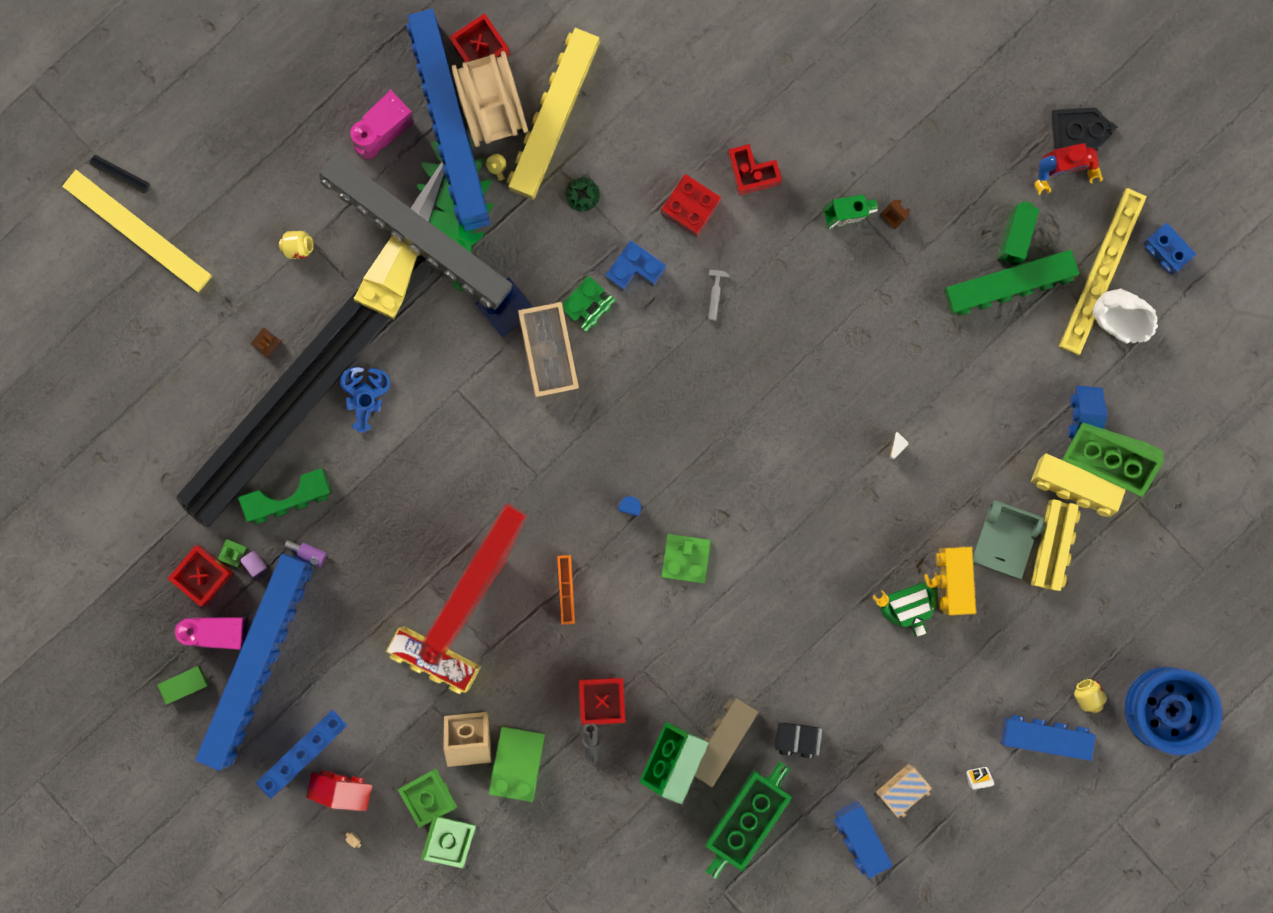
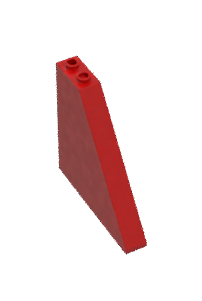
M506 504L425 637L418 654L423 662L428 665H439L507 562L526 515Z

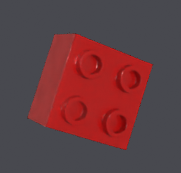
M485 13L449 36L452 46L463 62L474 61L492 54L495 55V58L501 57L500 52L505 51L506 57L511 55L508 46Z
M684 174L662 207L661 215L697 238L719 205L721 197L687 174Z
M195 545L168 577V580L200 607H207L234 575V572L205 547Z
M623 677L579 679L581 725L588 723L591 725V723L611 724L626 722Z

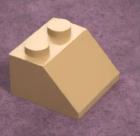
M488 712L444 716V753L447 767L491 763Z

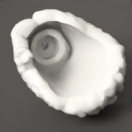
M1121 288L1103 293L1093 308V316L1098 325L1126 344L1129 342H1146L1155 334V329L1158 328L1155 309L1137 295Z

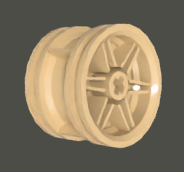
M505 51L500 52L501 57L495 58V55L492 54L488 57L462 63L463 68L457 69L456 65L452 66L460 99L476 147L480 146L479 141L485 140L486 144L491 141L511 135L516 136L518 135L517 130L523 129L524 133L528 132Z

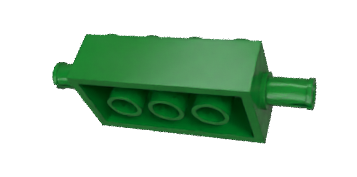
M779 761L769 777H764L753 770L705 842V846L716 854V857L705 871L707 874H712L713 878L718 879L727 863H731L743 872L792 799V796L780 786L791 768L787 765L784 766V763Z

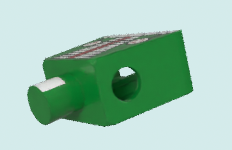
M865 195L833 199L823 208L827 229L861 222L869 216V213H874L878 210L876 200L866 201Z

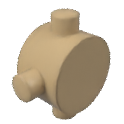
M352 832L346 833L345 836L347 838L345 840L354 848L356 846L359 848L361 846V839Z

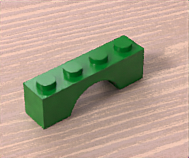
M320 468L300 475V484L297 491L285 500H274L261 490L238 498L246 521L257 525L266 522V517L271 515L277 518L288 514V509L294 507L295 510L308 507V502L314 500L316 503L329 499L328 495L333 494L325 469Z

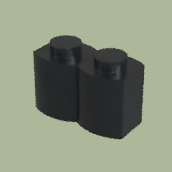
M778 722L775 750H779L781 755L792 756V752L801 753V757L813 759L814 755H819L822 728Z

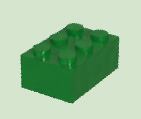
M665 722L639 783L664 798L682 804L709 742L686 729Z

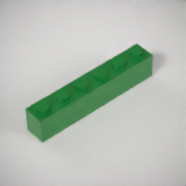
M1071 249L949 286L943 291L951 315L957 313L959 317L971 313L970 309L978 307L979 310L991 307V303L999 301V304L1011 301L1012 296L1018 294L1022 298L1033 294L1032 290L1038 288L1041 291L1054 288L1053 284L1061 282L1062 285L1074 282V277L1079 275V271Z

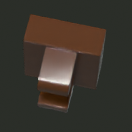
M895 199L880 214L894 230L910 215V209L907 208L905 210L900 205L902 201H896Z
M263 327L250 345L269 358L282 341Z

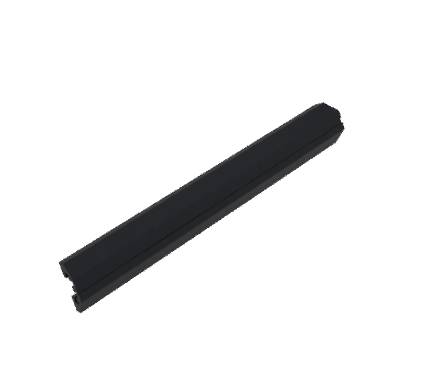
M422 255L416 258L400 308L434 271V268L426 262L427 259ZM356 291L181 490L176 499L182 508L199 524L210 527L392 318L355 302Z

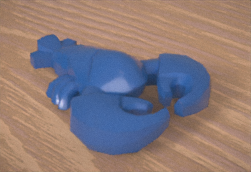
M351 367L341 375V387L353 397V399L346 398V405L348 410L355 409L357 422L352 424V429H356L357 432H365L371 429V426L367 423L371 411L379 412L382 400H374L385 394L390 388L388 375L380 369H368V372L374 373L377 376L372 378L371 375H368L369 381L375 387L374 389L365 382L360 383L356 388L353 387L363 377L361 374L354 377V374L364 371V368Z

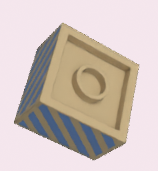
M907 764L879 788L876 793L897 817L901 815L905 817L904 812L925 794L929 796V791L932 788L914 767Z

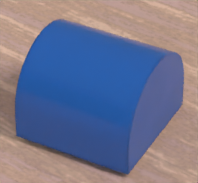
M628 496L621 500L618 510L619 512L639 516L641 504L637 498Z

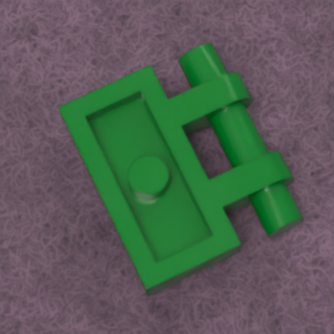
M588 276L563 302L562 307L563 312L575 323L582 316L585 321L580 327L587 332L592 326H596L597 320L605 312H609L610 306L616 300L611 295L602 300L600 296L605 290ZM595 302L598 307L590 315L587 310Z

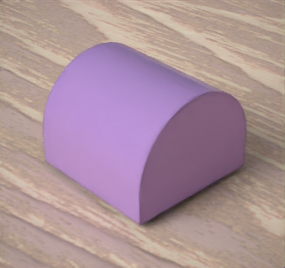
M255 550L241 558V562L253 578H257L268 569Z

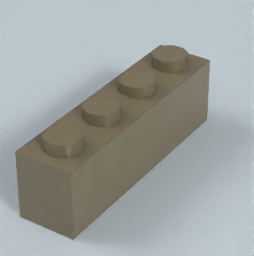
M737 697L727 701L723 708L726 711L722 719H716L711 728L714 732L710 738L706 736L704 739L709 743L697 768L695 777L711 787L717 781L758 714V710Z

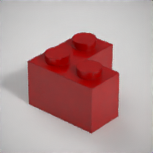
M750 144L728 150V158L738 196L781 185L782 178L777 160L755 165Z
M321 769V773L311 772L306 798L330 808L367 811L372 785L364 782L365 778L352 776L351 779H347V776L334 774V771Z

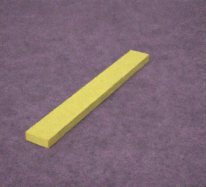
M75 170L62 186L197 292H200L212 277L206 270L79 171Z
M1128 188L1125 189L1059 344L1060 348L1076 355L1081 354L1095 321L1093 316L1095 303L1108 290L1147 196Z

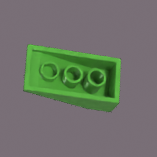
M1082 422L1062 460L1143 497L1164 462V451L1146 442Z

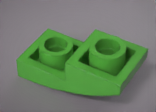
M199 665L163 681L157 686L167 705L208 686L209 683Z

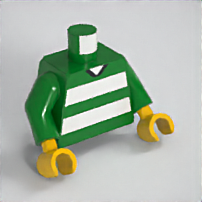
M934 573L935 577L931 580L925 574L926 583L921 582L888 595L882 590L883 595L880 599L873 595V599L877 603L882 616L895 626L900 625V627L905 628L911 625L915 637L926 634L927 630L923 621L932 618V613L936 609L940 580L937 573Z

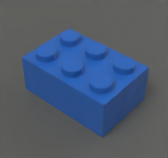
M858 801L834 812L836 819L833 821L841 835L845 833L847 838L843 841L851 855L855 853L857 858L853 860L862 875L866 874L868 878H871L893 866L862 805Z

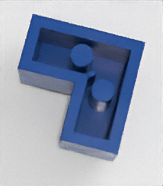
M630 240L605 277L606 280L622 291L626 289L635 275H638L654 287L666 270V265Z
M1076 386L1075 393L1070 396V407H1073V423L1068 426L1067 435L1068 438H1071V442L1082 422L1104 429L1108 416L1103 388Z

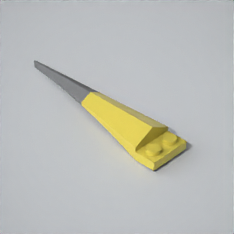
M441 162L411 207L413 211L429 221L444 177L443 162ZM391 236L364 276L354 297L355 302L392 319L395 318L404 300L417 255L409 250V246L403 241L400 243Z

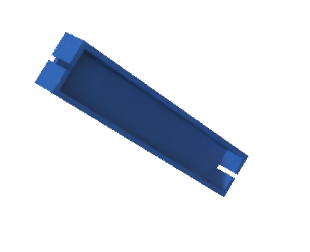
M429 9L408 15L409 23L406 24V28L412 42L411 47L416 58L418 74L421 77V85L427 100L429 116L433 123V132L438 142L437 147L440 158H442L444 174L450 185L448 186L453 204L457 205L453 207L459 226H464L465 231L491 225L434 10Z
M281 554L195 761L219 771L229 767L230 764H234L238 755L235 752L238 744L241 745L246 736V732H244L246 724H250L254 717L253 707L262 698L263 691H261L263 683L269 681L272 673L269 670L272 662L276 663L280 651L278 647L287 638L289 631L286 628L289 621L293 622L297 610H295V606L304 597L306 590L303 587L305 582H309L313 575L314 569H311L313 564L290 554Z

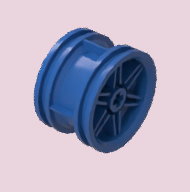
M1158 667L1144 672L1133 681L1124 701V714L1131 732L1142 743L1169 754L1187 755L1205 748L1215 738L1222 722V705L1215 688L1207 679L1199 674L1173 667ZM1172 684L1170 691L1167 692L1166 685ZM1188 693L1193 695L1191 702L1186 699ZM1149 697H1153L1156 701L1154 705L1148 704L1147 700ZM1169 706H1172V707H1173V711H1170V713H1167V712H1166V708H1169ZM1192 715L1196 717V721L1193 724L1189 722ZM1157 719L1155 726L1151 727L1150 721ZM1174 728L1178 731L1176 736L1171 735V730Z

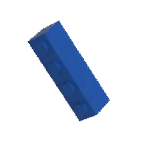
M1011 715V719L1004 718L1000 743L1004 746L1092 761L1096 734L1090 733V728L1077 726L1076 730L1068 729V724L1055 722L1054 726L1046 725L1045 720L1034 718L1033 722L1024 721L1025 717Z

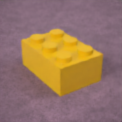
M972 547L939 549V553H936V565L940 566V575H938L940 583L938 588H941L942 597L938 598L939 610H943V614L946 615L976 614Z

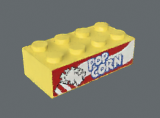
M405 626L398 628L386 651L391 654V659L399 663L405 661L411 664L409 668L418 673L426 672L430 674L429 678L440 684L441 682L449 684V689L458 694L461 692L466 693L470 689L481 668L480 665L451 650L447 651L438 666L428 665L418 655L425 637Z

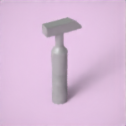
M710 270L709 276H716L711 292L708 320L716 321L721 289L719 280L720 277L730 278V276L725 271Z

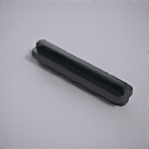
M93 155L89 162L92 167L142 193H147L150 188V184L147 181L97 155Z

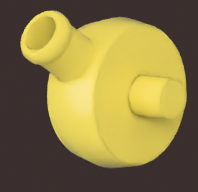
M500 154L490 155L486 160L487 169L497 175L498 181L504 180L505 158Z

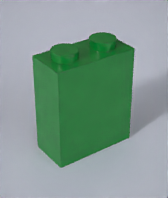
M1022 201V203H1018L1011 209L996 260L1019 265L1026 259L1040 210L1034 207L1033 203Z

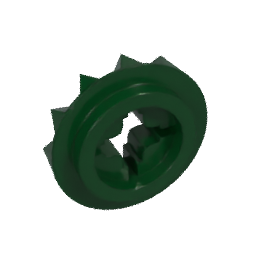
M581 177L574 178L568 184L565 197L572 209L586 212L597 205L600 192L592 179ZM587 187L586 194L590 199L582 197L577 202L579 194L576 190L582 191Z

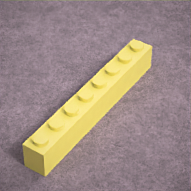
M578 28L574 29L573 34H568L565 45H567L565 53L561 52L557 60V65H559L557 72H553L549 79L550 89L548 93L544 92L540 104H542L540 112L536 111L533 117L532 124H534L532 132H527L524 139V144H526L524 151L518 153L515 161L518 164L515 172L511 171L507 183L509 184L510 191L532 200L535 199L600 43L599 37Z

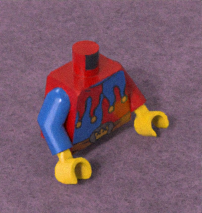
M1085 143L1056 149L1044 155L1039 165V180L1035 182V188L1039 195H1041V191L1044 189L1047 193H1050L1051 188L1047 182L1049 177L1088 169L1087 174L1091 184L1093 183L1092 180L1096 177H1099L1100 181H1102L1103 178L1096 150L1094 148H1086Z

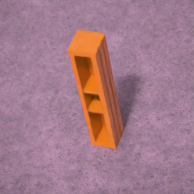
M571 555L557 556L561 625L575 624Z

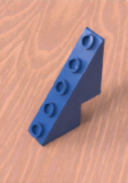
M332 709L265 773L256 784L272 799L296 778L310 762L320 755L348 725Z

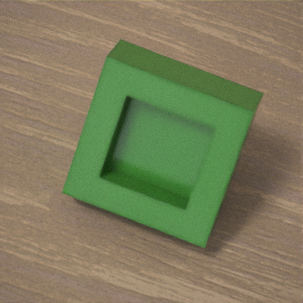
M226 539L218 559L239 568L242 563L241 558L245 556L248 547Z

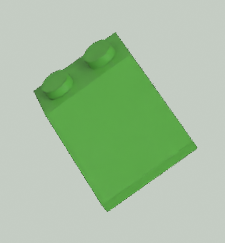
M502 726L489 795L533 802L545 734Z

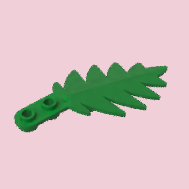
M432 141L430 143L439 161L442 162L437 147L438 142ZM484 158L474 160L477 173L482 167ZM423 161L420 163L430 178L439 167V164ZM444 174L441 183L442 188H439L434 203L435 206L443 211L432 210L429 222L472 254L471 246L477 243L484 233L472 234L476 229L465 231L463 225L459 226L453 209L457 205L453 204L448 190L450 185ZM491 179L480 182L483 195L492 182ZM417 184V188L422 192L426 185ZM493 203L486 204L488 214L493 207ZM457 281L452 282L456 290L465 292L461 288V284Z

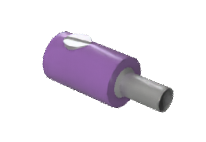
M287 540L284 546L297 552V558L318 567H322L327 557V552L304 542L300 546Z

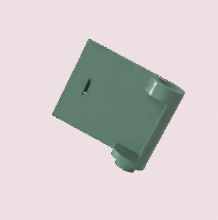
M993 499L973 554V563L1021 580L1034 539L1039 534L1042 535L1045 530L1046 523L1043 522L1044 517Z

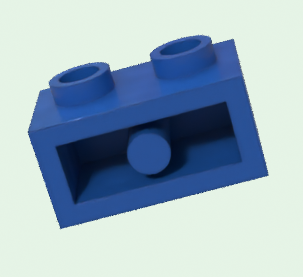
M1167 222L1143 242L1145 251L1151 257L1155 256L1160 262V267L1166 273L1170 272L1171 275L1178 272L1196 255Z

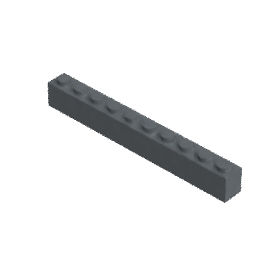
M337 153L331 157L319 172L320 183L326 189L336 191L342 201L352 203L361 215L371 217L377 227L382 230L384 228L387 229L396 241L406 243L412 253L417 256L422 255L427 259L426 262L434 269H441L445 272L444 275L452 282L457 281L462 285L461 288L469 295L474 294L480 298V303L485 307H492L496 310L511 291L512 283Z

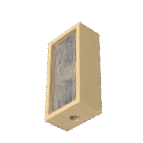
M562 302L517 311L534 396L538 397L579 388Z

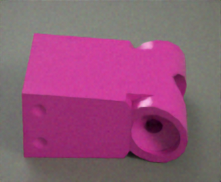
M391 89L363 116L360 122L355 123L351 128L350 133L355 151L363 159L375 157L380 149L385 148L414 124L412 111Z
M247 617L188 618L179 622L175 629V635L177 640L184 645L242 649L246 640Z

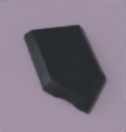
M1096 107L1052 110L1051 114L1054 150L1085 143L1086 148H1094L1098 151L1119 128L1104 117Z

